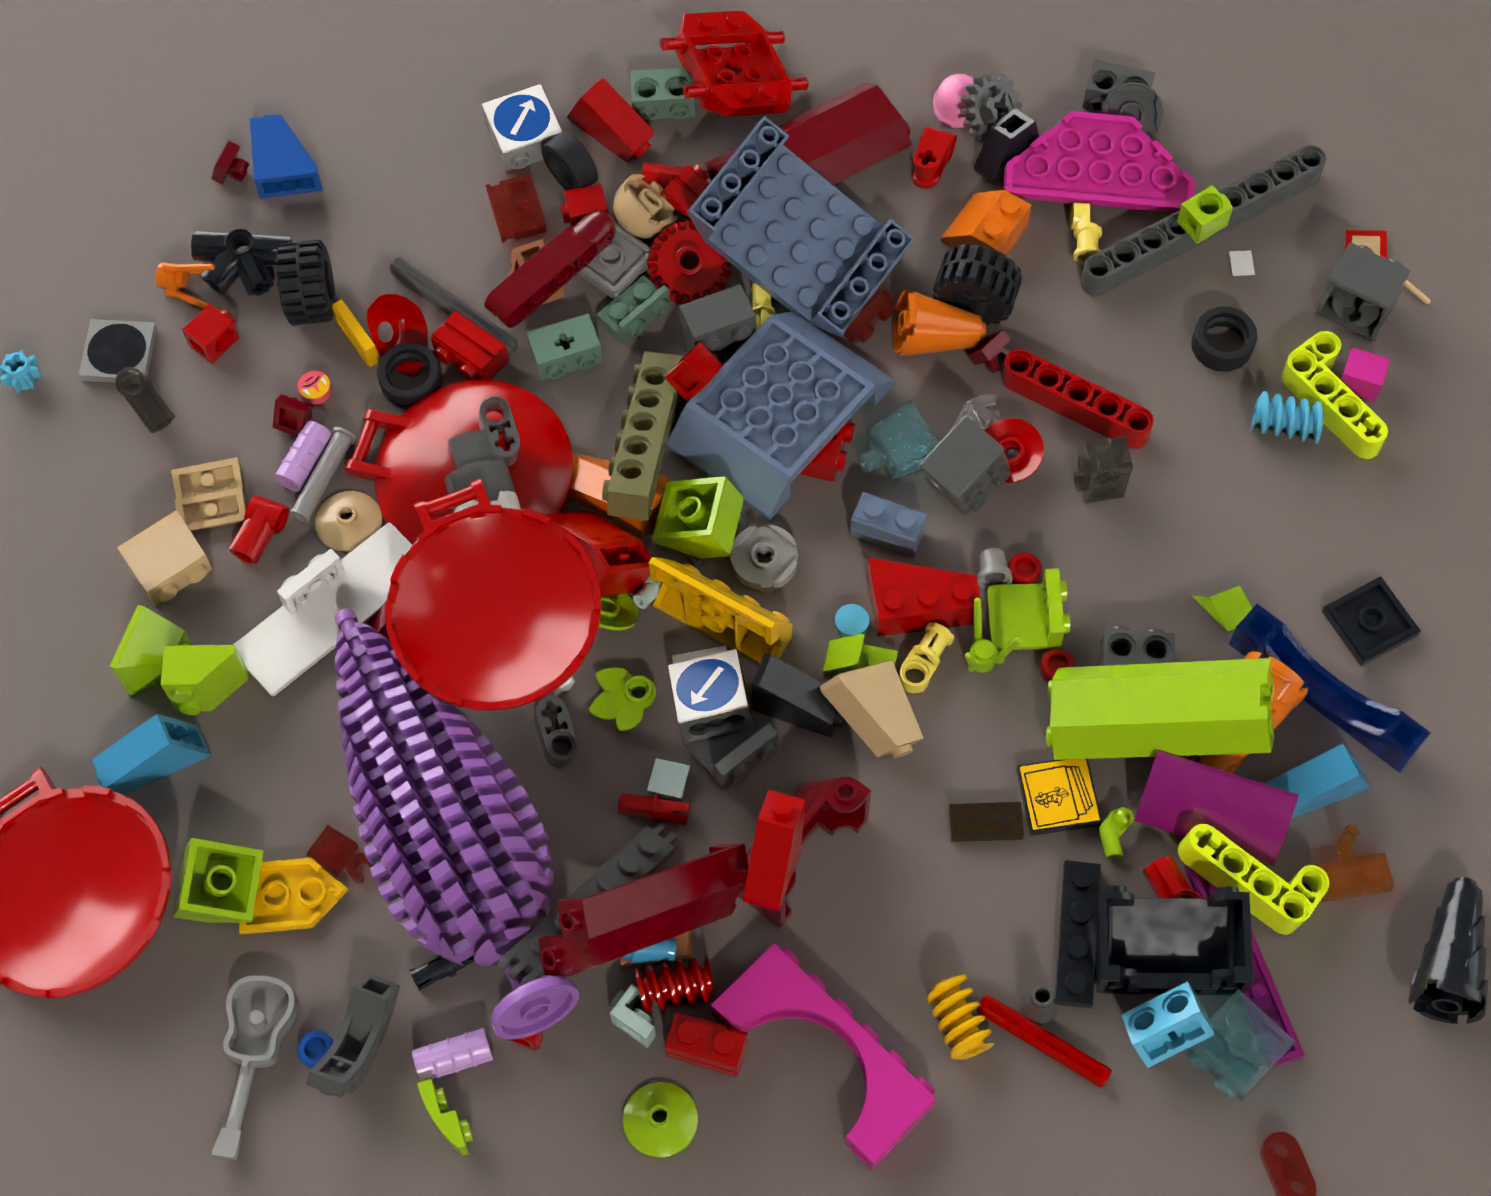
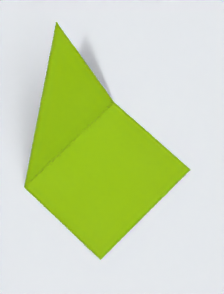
M1240 585L1210 597L1191 595L1227 632L1259 620Z

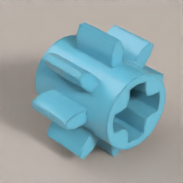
M23 350L5 354L3 365H0V374L2 375L0 380L4 387L7 388L13 385L17 393H20L21 390L33 389L36 378L42 377L38 369L39 363L36 357L32 355L27 358Z

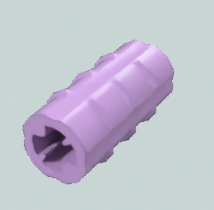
M307 421L302 431L298 434L293 446L290 447L287 456L281 461L282 464L275 474V480L293 492H300L332 437L330 430L315 421Z
M484 1028L468 1033L465 1032L452 1038L447 1037L446 1040L434 1044L429 1043L427 1046L412 1050L420 1082L428 1079H440L442 1076L454 1072L458 1073L461 1070L473 1066L477 1067L479 1064L493 1060Z

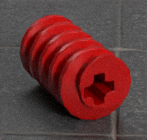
M705 955L703 967H700L694 957L690 958L688 969H685L681 960H676L674 972L670 971L665 962L661 963L659 974L655 973L651 965H647L644 977L640 975L635 967L640 1002L646 1013H651L654 1001L657 1002L661 1011L666 1010L668 999L672 1000L676 1008H680L683 996L687 998L691 1006L695 1005L697 994L702 996L705 1003L710 1002L714 987L708 955Z

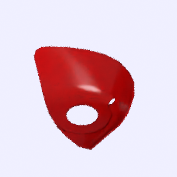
M386 293L377 297L368 307L366 316L368 329L381 357L387 350L398 344L410 342L418 343L425 347L428 346V329L425 317L417 304L410 299L397 294ZM382 322H388L393 330L392 338L388 342H382L378 336V328ZM409 361L402 363L395 369L409 377L415 378L419 375L423 363Z

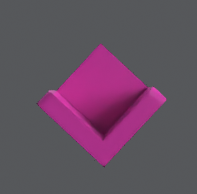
M1352 348L1340 380L1359 398L1375 402L1383 386L1390 358Z

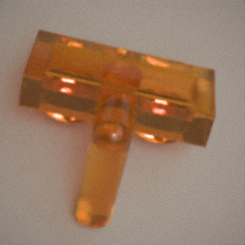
M1347 825L1336 841L1340 860L1314 864L1322 868L1329 878V888L1321 902L1392 891L1395 887L1385 852L1355 857L1352 843L1358 836L1359 831L1354 825Z

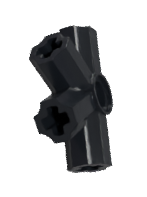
M242 228L234 229L229 233L195 231L191 239V256L196 261H212L210 264H213L215 269L205 270L201 274V278L216 292L225 294L240 276L248 295L259 296L268 292L274 285L266 265L276 266V254L279 245L293 243L291 237L254 235ZM242 246H248L243 251H236L238 248Z

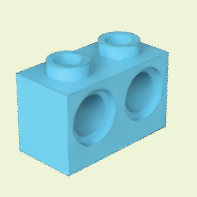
M1188 981L1121 1014L1131 1043L1147 1068L1215 1035L1204 1006Z

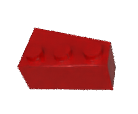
M868 558L867 580L877 637L925 631V627L930 622L941 624L946 628L974 624L975 598L981 599L976 575Z

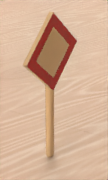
M1345 230V250L1349 243L1352 242L1358 246H1367L1375 254L1387 259V231ZM1406 280L1404 286L1422 302L1430 304L1431 300Z

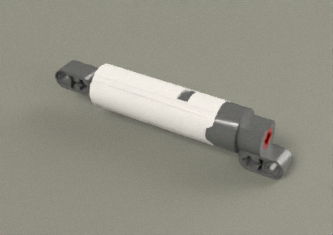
M490 396L481 403L479 408L478 424L480 430L465 432L449 439L448 453L454 471L444 479L448 494L471 486L470 482L481 479L491 505H501L502 508L521 510L508 468L517 461L519 455V434L508 402L501 397ZM496 411L503 418L499 421H491L486 417V414ZM503 434L504 446L510 448L508 452H504L502 447H498L499 435ZM475 499L452 509L455 513L476 505L478 502ZM573 675L558 689L535 701V728L545 759L555 767H564L570 764L578 747L567 706L562 699L556 697L557 694L567 691L575 683ZM546 709H550L554 714L558 713L555 719L556 730L551 732L553 726L548 716L543 717ZM556 741H563L568 744L570 752L564 756L556 755L551 749V745Z

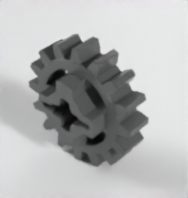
M995 73L974 77V84L966 85L965 87L969 95L961 96V100L966 103V108H962L960 113L967 116L963 126H971L969 135L978 136L979 142H985L988 132L994 123L1013 109L1023 107L1022 103L1016 102L1020 92L1011 90L1014 82L1012 80L1005 81V75L1003 74L995 75Z

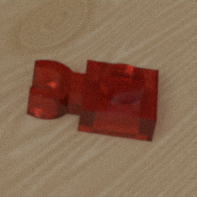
M329 825L324 828L306 853L308 858L311 857L319 865L337 876L343 868L347 869L350 878L356 883H363L364 881L363 876L356 872L358 865L366 864L369 867L375 865L367 860L365 853L354 854L358 849L357 843Z

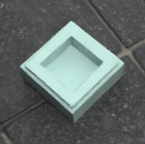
M656 758L647 788V795L655 796L657 794L660 798L682 802L690 774V765Z

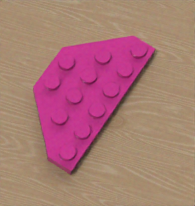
M1071 111L1051 130L1048 129L1033 141L1020 155H1016L1007 162L1004 174V190L1020 199L1070 204L1080 202L1090 203L1091 206L1175 213L1180 210L1182 203L1195 196L1196 180L1187 171L1184 173L1172 161L1174 157L1157 140L1153 141L1141 129L1142 124L1135 117Z

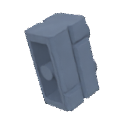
M863 492L851 519L850 536L914 558L925 532L927 514L915 509L909 510V507Z

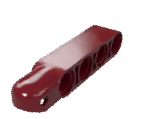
M595 210L586 215L575 226L571 225L565 228L496 286L486 297L484 307L494 316H497L508 328H513L520 324L612 243L616 234V224L612 215L604 210Z

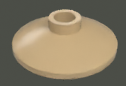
M344 491L329 497L320 506L315 517V529L321 542L328 548L342 553L352 552L381 529L383 524L382 513L376 501L370 496L357 491ZM345 514H352V517L347 520L341 518Z

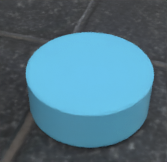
M847 604L837 611L835 615V629L842 638L867 633L869 615L863 607L857 604Z

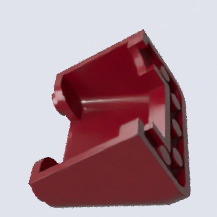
M842 776L805 783L794 795V797L805 799L801 846L818 826L833 836L838 829L844 827L852 828V830L858 833L868 821L871 790L852 777ZM752 847L747 852L748 864L750 863ZM795 870L779 912L748 903L780 928L792 915V910L787 905L785 898L796 884ZM744 890L738 895L741 899H743Z

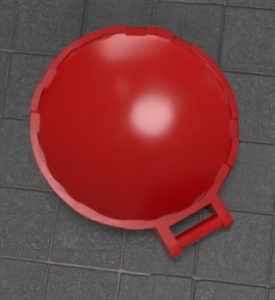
M471 380L454 383L429 393L410 406L401 416L367 409L363 417L364 427L352 458L348 459L345 464L344 471L355 477L375 481L376 497L384 519L387 523H391L413 545L418 540L417 536L424 531L414 503L422 500L427 503L448 495L444 479L454 471L448 453L449 439L465 432L480 430L478 417L481 403L490 396H498L508 402L520 438L517 461L508 468L521 510L526 508L540 514L561 513L571 490L570 487L574 475V458L569 437L562 422L543 400L528 390L506 382ZM496 411L486 414V417L491 421H499L503 418ZM377 428L386 429L387 432L375 464L366 463L365 459ZM503 434L499 435L498 447H502L504 452H508L510 448L504 446ZM451 508L430 517L434 521L454 512Z
M481 479L470 482L471 486L427 503L424 500L414 503L424 531L417 536L418 540L410 547L407 553L401 555L393 570L387 601H385V622L387 634L397 659L409 676L424 690L447 703L462 708L483 711L506 710L530 704L547 696L564 684L578 670L591 650L598 632L601 616V593L598 578L588 554L569 531L566 532L563 528L553 523L549 517L526 508L519 510L502 508L501 505H491ZM477 499L478 504L434 521L430 517Z
M39 767L31 773L32 777L0 798V984L10 990L32 997L62 998L87 992L103 985L125 970L142 953L155 935L167 908L171 891L172 867L169 849L160 827L153 817L133 799L113 792L109 788L83 785V788L56 789L47 772L42 767ZM37 790H40L39 793L31 797L29 800H27L26 802H24L23 804H21L5 816H1L3 813H5L6 811H8L9 809H11L12 807H14L15 805L29 797L31 794H33Z

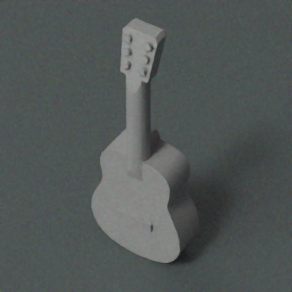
M247 976L241 978L233 984L227 994L226 1012L229 1028L224 1038L223 1049L227 1057L232 1062L241 1065L226 1127L221 1129L212 1150V1154L216 1158L236 1160L238 1158L243 1135L240 1129L255 1069L270 1067L276 1063L280 1053L281 1040L297 1017L298 1002L291 987L282 980L269 976Z

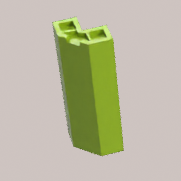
M1271 658L1058 668L1053 680L1048 682L1051 715L1050 726H1047L1046 729L1047 746L1049 748L1053 747L1054 760L1155 757L1157 750L1176 756L1271 753L1274 742L1271 710L1274 683Z

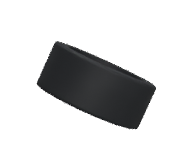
M562 131L542 146V156L545 164L557 182L566 191L591 186L598 180V172L591 156L584 146L570 133Z
M1220 306L1210 309L1199 317L1192 336V350L1196 359L1207 368L1222 372L1239 369L1249 361L1257 342V328L1252 319L1241 310ZM1217 326L1233 329L1243 339V346L1241 349L1233 352L1217 350L1207 342L1205 338L1206 331Z
M407 342L395 345L387 350L379 360L377 376L382 393L389 402L398 407L409 408L419 399L441 388L442 375L438 360L430 349L421 344ZM416 361L426 365L429 377L420 387L412 390H400L391 383V373L402 363Z

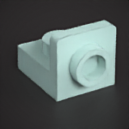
M630 985L626 992L620 990L609 1006L612 1010L610 1012L611 1021L618 1028L648 1048L656 1037L655 1027L652 1025L654 1021L648 1014L638 1008L634 1012L631 1010L639 999V991L637 987Z

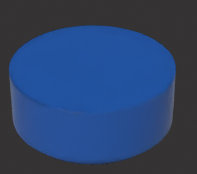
M316 1030L305 1034L297 1046V1054L304 1066L312 1069L328 1052L334 1041L330 1035L323 1031Z

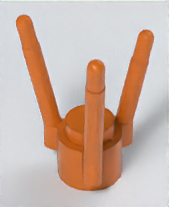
M161 262L156 271V284L159 288L165 289L166 296L179 298L204 309L209 305L208 303L179 290L187 287L189 274H202L205 270H214L215 266L213 264H172Z

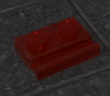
M530 174L499 181L500 184L495 186L485 185L502 243H505L506 239L514 237L517 240L547 232Z

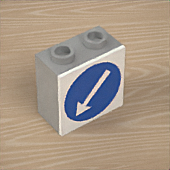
M541 84L482 103L485 125L506 172L522 169L529 164L544 160L542 146L562 132Z

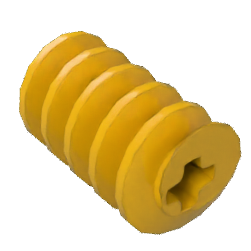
M966 974L939 982L930 989L931 992L926 999L928 1004L935 1005V1008L932 1010L933 1017L942 1019L938 1024L939 1031L948 1033L944 1037L945 1045L954 1046L950 1051V1057L953 1060H964L974 1057L995 1045L994 1043L984 1042V1039L992 1033L991 1029H978V1026L986 1019L985 1016L972 1015V1012L980 1006L979 1002L966 1001V998L974 992L973 988L961 989L960 987L968 979Z

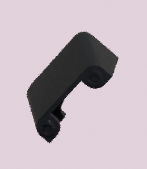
M1112 885L1104 887V891H1098L1096 991L1103 994L1161 995L1188 981L1196 995L1231 996L1246 993L1254 982L1250 893L1239 892L1238 887L1224 886L1217 888V893L1211 894L1208 899L1134 898V894L1127 892V887Z

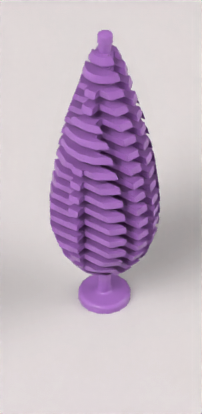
M349 608L342 609L336 613L334 618L338 628L341 630L337 636L335 647L337 652L335 656V669L337 675L342 677L336 681L337 692L344 698L338 701L339 722L342 732L341 741L345 754L350 795L356 803L358 802L357 805L353 806L354 814L360 823L365 822V824L358 827L360 837L366 844L371 841L373 842L364 847L365 856L371 864L379 860L382 861L370 868L372 876L378 884L390 879L389 882L378 887L380 894L387 903L399 897L402 898L387 908L398 922L409 916L411 917V919L401 925L413 938L419 935L422 936V938L417 940L422 947L464 966L463 961L473 955L475 964L480 967L496 966L509 950L533 930L530 927L531 923L542 917L546 918L549 915L551 909L550 900L554 890V873L550 867L547 869L544 867L552 863L551 850L547 844L535 850L536 846L549 840L547 830L541 822L526 831L527 827L541 820L533 804L516 812V809L531 802L529 795L522 785L506 793L507 790L520 784L518 778L510 768L497 775V772L508 767L506 762L498 752L487 756L495 751L485 735L478 738L482 733L471 720L467 721L466 714L456 705L433 696L418 685L400 664L390 641L366 623H358L353 610ZM512 963L504 972L513 991L497 1004L491 1015V1022L496 1036L502 1039H520L550 1028L562 1020L575 1007L579 999L576 984L565 976H546L520 986L522 980L527 975L523 973L517 980L511 979L508 974L515 966Z

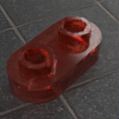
M883 290L853 320L845 331L844 337L854 345L859 341L864 344L875 332L876 328L874 326L880 320L886 322L894 313L896 307L893 304L896 298L888 291Z
M1286 1132L1270 1134L1260 1147V1157L1276 1196H1315L1316 1183L1298 1141ZM1276 1145L1285 1146L1288 1150V1155L1286 1157L1278 1155ZM1291 1182H1300L1303 1186V1193L1294 1192L1291 1188Z

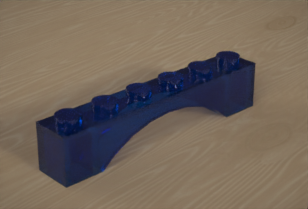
M1256 604L1235 628L1229 642L1230 646L1244 656L1252 651L1261 652L1262 654L1258 659L1271 656L1292 669L1305 682L1300 690L1308 687V693L1303 699L1307 704L1399 773L1419 751L1431 732L1403 711L1376 702L1337 679L1302 647L1286 624L1259 604Z

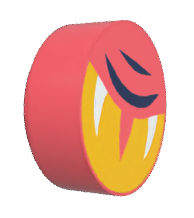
M321 371L307 372L298 381L297 387L300 397L308 404H322L332 394L330 379Z

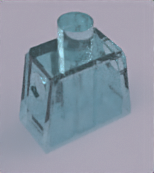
M910 400L870 429L869 446L871 449L859 454L858 458L865 472L868 473L882 466L890 479L897 480L922 472L919 465L920 462L939 443V440L914 402Z

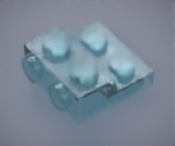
M1238 989L1209 1019L1215 1035L1187 1048L1186 1050L1190 1052L1187 1055V1059L1200 1072L1208 1069L1218 1079L1215 1085L1225 1096L1233 1099L1236 1095L1242 1101L1296 1041Z

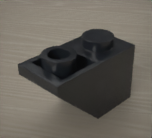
M1015 108L994 123L988 132L974 165L975 172L994 185L1004 178L1007 162L1016 155H1020L1039 137L1036 121Z

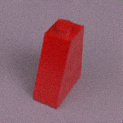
M603 77L580 97L567 115L570 122L625 162L633 155L639 159L652 146L648 141L655 132Z
M772 790L768 791L757 820L743 902L779 912L801 853L805 799Z

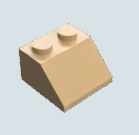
M177 510L117 547L132 576L154 607L161 602L171 600L178 591L191 583L201 581L209 571L213 570L205 553Z

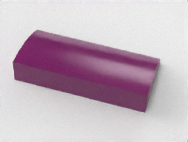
M1157 750L1134 821L1183 837L1194 826L1208 824L1258 861L1274 866L1299 795Z

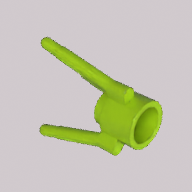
M975 598L974 643L971 646L970 652L965 653V659L968 664L967 670L980 673L992 670L995 663L1003 664L1005 657L1021 642V638L1017 636L999 652L994 643L983 639L980 598Z

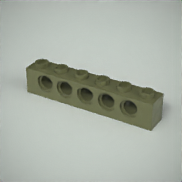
M644 351L642 363L635 365L633 383H636L635 387H629L627 406H630V408L623 410L621 429L624 430L623 433L617 432L615 441L617 456H611L608 475L611 476V479L604 481L602 489V500L607 501V515L649 520L680 395L664 377L683 356Z

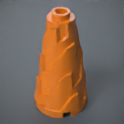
M1252 651L1244 659H1258L1262 653ZM1269 656L1272 663L1274 695L1271 703L1274 730L1284 721L1292 709L1297 707L1308 693V687L1300 690L1305 682L1288 666ZM1249 754L1196 755L1194 760L1233 774Z

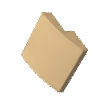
M238 457L171 470L176 500H174L175 507L191 532L245 521L244 515L247 503Z

